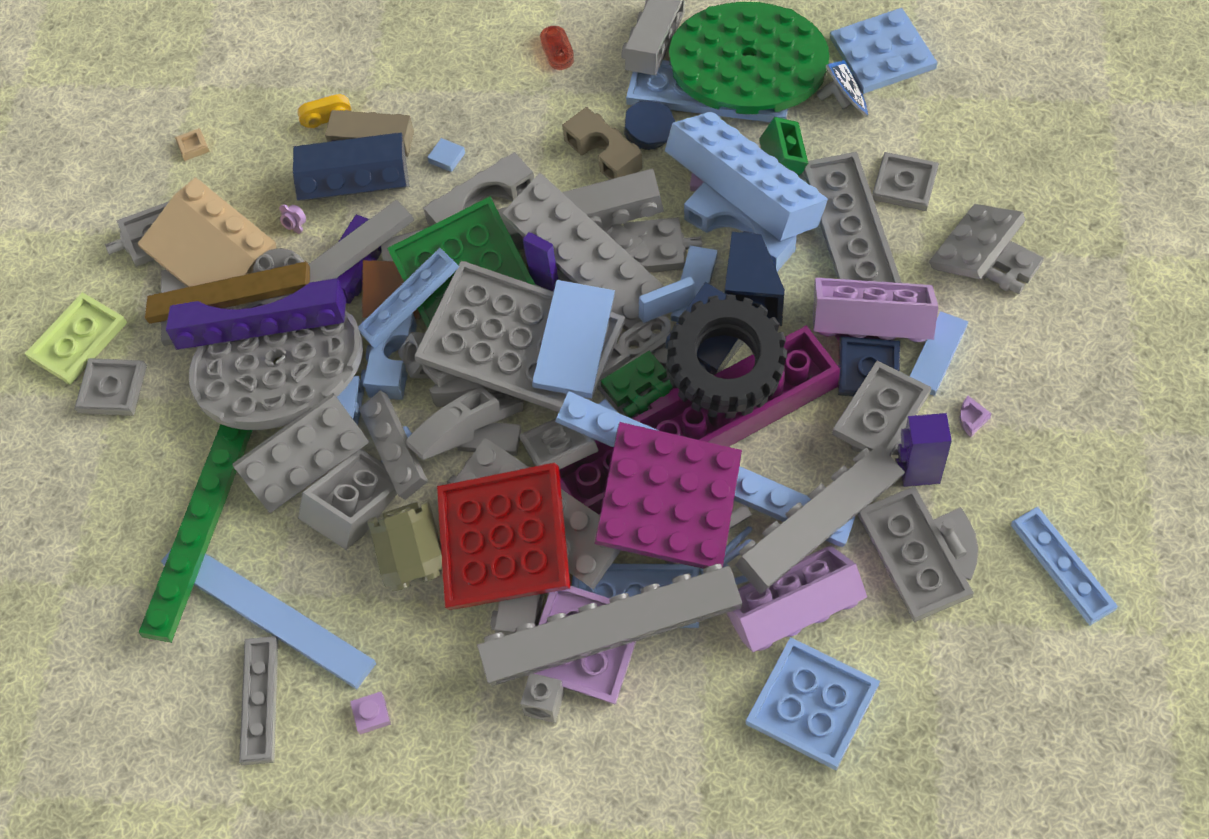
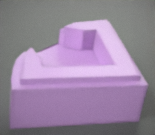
M967 396L961 407L960 422L964 431L972 437L991 418L992 414L971 397Z

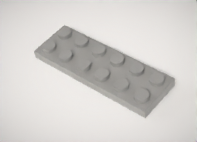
M852 152L808 161L809 164L804 170L807 184L817 188L819 193L828 199L820 225L837 279L902 283L858 153Z
M541 173L533 179L501 214V217L523 237L530 232L552 243L556 267L573 283L615 290L611 312L625 316L623 328L626 331L641 321L639 318V297L664 287L663 284Z
M485 437L453 483L529 467ZM561 489L569 573L594 590L621 550L594 544L600 515Z

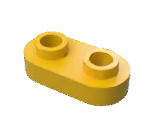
M336 94L302 104L298 108L297 114L302 126L316 128L321 124L329 122L332 110L351 111V106L346 96Z

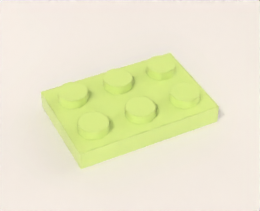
M82 292L25 352V355L35 364L71 385L85 370L88 358L95 359L127 324V321L122 315Z

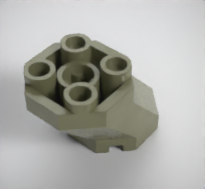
M428 500L422 501L420 508L418 503L415 502L382 513L384 518L378 521L376 516L368 520L367 523L385 587L391 586L394 592L411 586L410 581L422 577L423 582L441 576V543Z

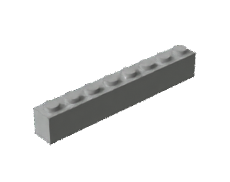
M722 564L712 565L703 569L704 574L692 578L690 574L677 576L672 579L673 584L660 587L659 583L651 584L641 588V594L629 597L628 593L619 594L611 597L609 604L599 607L597 603L587 604L578 608L579 613L566 617L565 613H559L548 617V623L538 626H535L534 623L520 625L515 628L516 633L504 636L502 632L488 635L484 637V643L477 644L487 682L491 686H495L527 676L530 673H537L741 609L742 600L731 567L723 568Z

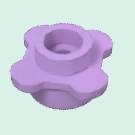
M285 204L279 207L282 215L280 217L281 224L286 229H293L294 232L300 234L303 231L301 225L306 222L304 212L296 205L289 207Z

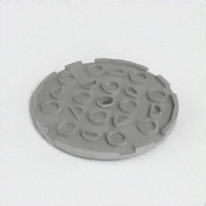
M257 301L242 309L262 306L260 301ZM345 310L344 323L198 346L190 364V389L202 411L222 425L244 430H265L288 425L330 394L334 393L336 397L339 396L348 386L361 363L363 355L362 335L353 315H350ZM277 357H281L279 360L276 361V365H274V359Z

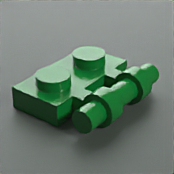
M650 350L600 380L601 387L617 407L627 401L630 403L623 408L625 416L629 418L648 411L651 403L660 397L666 396L673 389L670 380L665 383L661 381L667 377V371ZM648 388H651L652 391L641 397L639 395Z

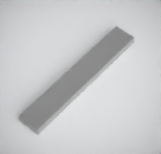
M396 199L309 263L310 282L337 278L414 221L412 215ZM291 294L259 301L262 305H266L277 300L283 299Z

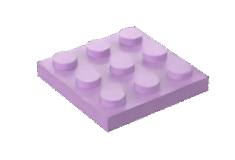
M570 586L571 589L549 592L539 625L548 623L547 618L555 614L565 613L566 617L579 613L578 608L587 604L597 603L598 607L609 604L610 598ZM636 642L534 674L562 680L563 688L616 705Z

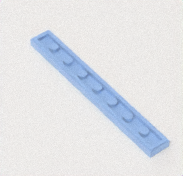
M169 551V552L166 554V556L161 560V562H162V564H163L164 566H165V563H166V561H167V558H168V556H169L170 551ZM205 553L194 583L196 587L272 636H276L280 641L353 688H359L376 665L374 659Z

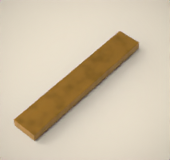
M305 261L147 296L145 319L149 324L168 320L171 305L199 301L208 306L222 309L292 294L310 283V266Z

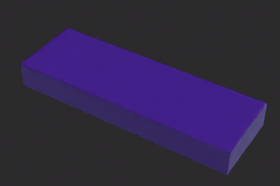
M528 232L523 238L529 274L535 285L554 292L558 274L553 244Z

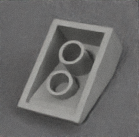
M359 449L302 492L298 519L347 550L369 530L368 520L375 516L378 519L397 495V492L383 462L364 450Z

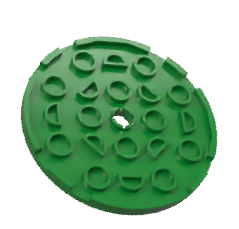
M731 2L709 6L681 24L673 35L669 48V65H671L673 71V78L684 92L698 102L717 110L721 106L736 109V114H759V110L774 109L775 112L802 103L811 97L823 84L824 77L828 71L826 65L829 64L827 42L823 34L812 22L796 13L793 9L762 2Z

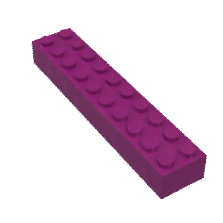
M806 325L785 336L784 348L787 350V359L778 387L773 396L768 397L767 403L761 408L755 406L752 413L743 416L741 412H736L735 418L728 419L725 418V413H718L717 418L708 416L709 410L702 408L700 412H697L691 408L692 402L689 399L683 402L676 395L633 418V420L658 431L730 447L837 388L840 368ZM752 354L714 376L723 379L742 377L754 367L755 357ZM594 439L599 450L598 452L559 469L561 489L600 515L613 447Z

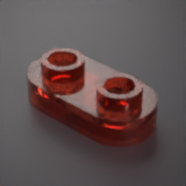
M559 26L544 28L540 33V40L549 65L557 70L571 67L574 63V52L565 30Z

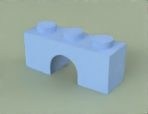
M413 313L376 349L372 345L367 346L366 360L368 363L366 370H362L361 386L365 387L369 398L382 391L388 395L389 399L403 400L408 376L404 362L388 358L393 352L400 349L411 332H416L417 324Z

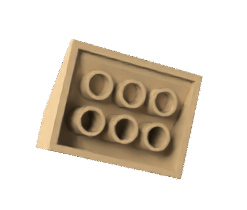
M196 177L172 197L138 242V246L186 287L253 273V267L257 258L268 250L277 248L274 240Z

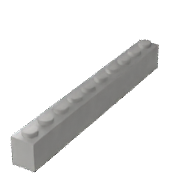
M653 168L562 192L600 228L624 224L630 220L651 217L657 213L664 212ZM507 207L497 209L500 216ZM502 218L517 250L524 249V237ZM424 229L391 237L381 245L383 261H393L387 249L388 247Z

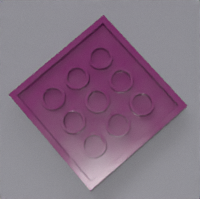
M619 422L594 544L702 569L716 564H722L723 567L742 450Z

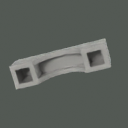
M515 152L501 158L496 164L484 171L478 172L473 178L461 185L455 186L450 192L438 199L432 200L427 206L423 207L429 226H432L489 196L491 198H505L513 202L533 181L534 173Z

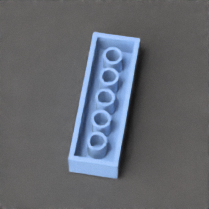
M706 112L672 123L665 152L779 241L818 227L828 199L819 193L817 188L807 184L795 172L779 163L775 157L768 155L760 149L755 142L748 140L736 128L721 120L719 115Z

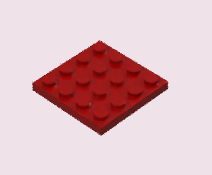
M555 462L437 486L446 609L456 610L571 589L559 466Z

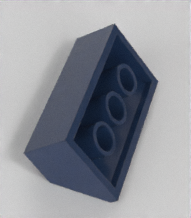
M402 132L293 146V178L297 201L410 187Z

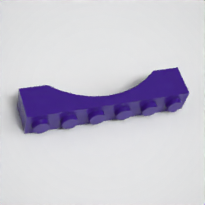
M338 278L310 282L283 299L253 308L221 309L208 306L199 301L171 305L166 331L176 350L340 324L344 323L346 297Z

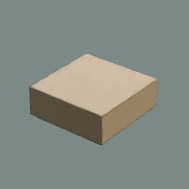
M200 128L175 137L184 161L210 152Z

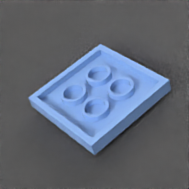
M903 8L830 32L832 43L841 58L845 60L863 94L937 68L936 59Z
M790 637L748 715L746 725L836 771L879 687L880 681Z

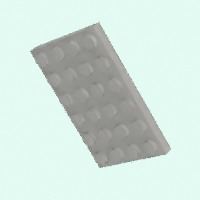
M461 260L459 268L456 270L414 356L415 362L557 412L560 411L567 396L565 393L532 387L554 292ZM613 312L610 313L592 398L625 323V316Z

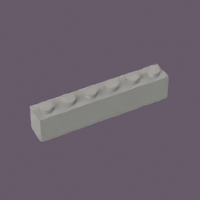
M880 444L872 451L867 447L853 458L856 464L849 469L845 465L831 476L834 482L827 487L823 484L819 485L808 495L811 500L803 506L800 502L797 503L785 514L788 517L786 521L781 525L775 521L763 531L764 539L758 544L752 540L739 551L742 557L735 566L759 594H762L905 473Z

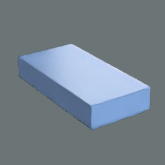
M687 277L641 295L639 297V318L642 322H648L690 305L695 297V282L693 279Z

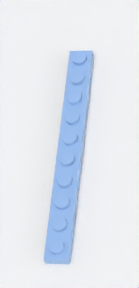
M568 392L555 421L611 447H614L619 422L656 430L572 392ZM739 466L734 497L736 502L784 522L788 519L785 514L799 502L804 506L811 500L807 495ZM855 517L825 541L843 547L847 542Z

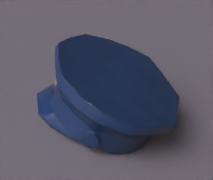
M639 101L626 110L624 135L631 144L634 143L639 149H657L667 143L672 123L675 120L669 107L658 102Z

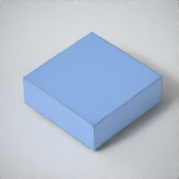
M441 138L428 155V162L452 172L464 156L465 149L463 146Z

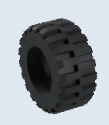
M726 294L725 300H719L718 296L715 295L708 297L706 304H703L700 300L692 304L691 312L685 310L679 316L678 324H674L670 334V341L668 342L667 372L670 373L669 380L672 387L679 389L678 396L683 402L689 399L692 402L691 408L695 411L700 412L704 408L709 410L708 416L717 418L718 413H725L726 419L735 418L736 412H741L743 416L750 414L755 406L761 408L767 403L768 397L773 396L785 368L787 350L784 348L786 340L784 333L778 332L780 324L775 317L767 318L768 310L762 305L755 308L752 306L753 300L745 297L742 302L735 300V295ZM714 336H733L743 341L751 349L755 357L754 367L749 373L739 378L723 379L707 372L697 359L699 345Z

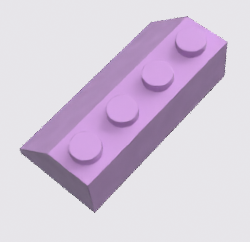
M815 278L814 332H819L824 336H834L838 333L848 334L851 337L864 338L866 335L878 336L884 340H894L896 337L908 338L914 342H923L926 339L934 340L938 303L932 285Z
M830 545L805 557L762 594H759L751 583L739 588L742 608L728 612L727 615L742 642L752 652L769 648L773 642L784 637L797 635L801 629L813 623L824 622L830 615L842 609L846 610L855 607L859 601L867 598V594L856 563Z

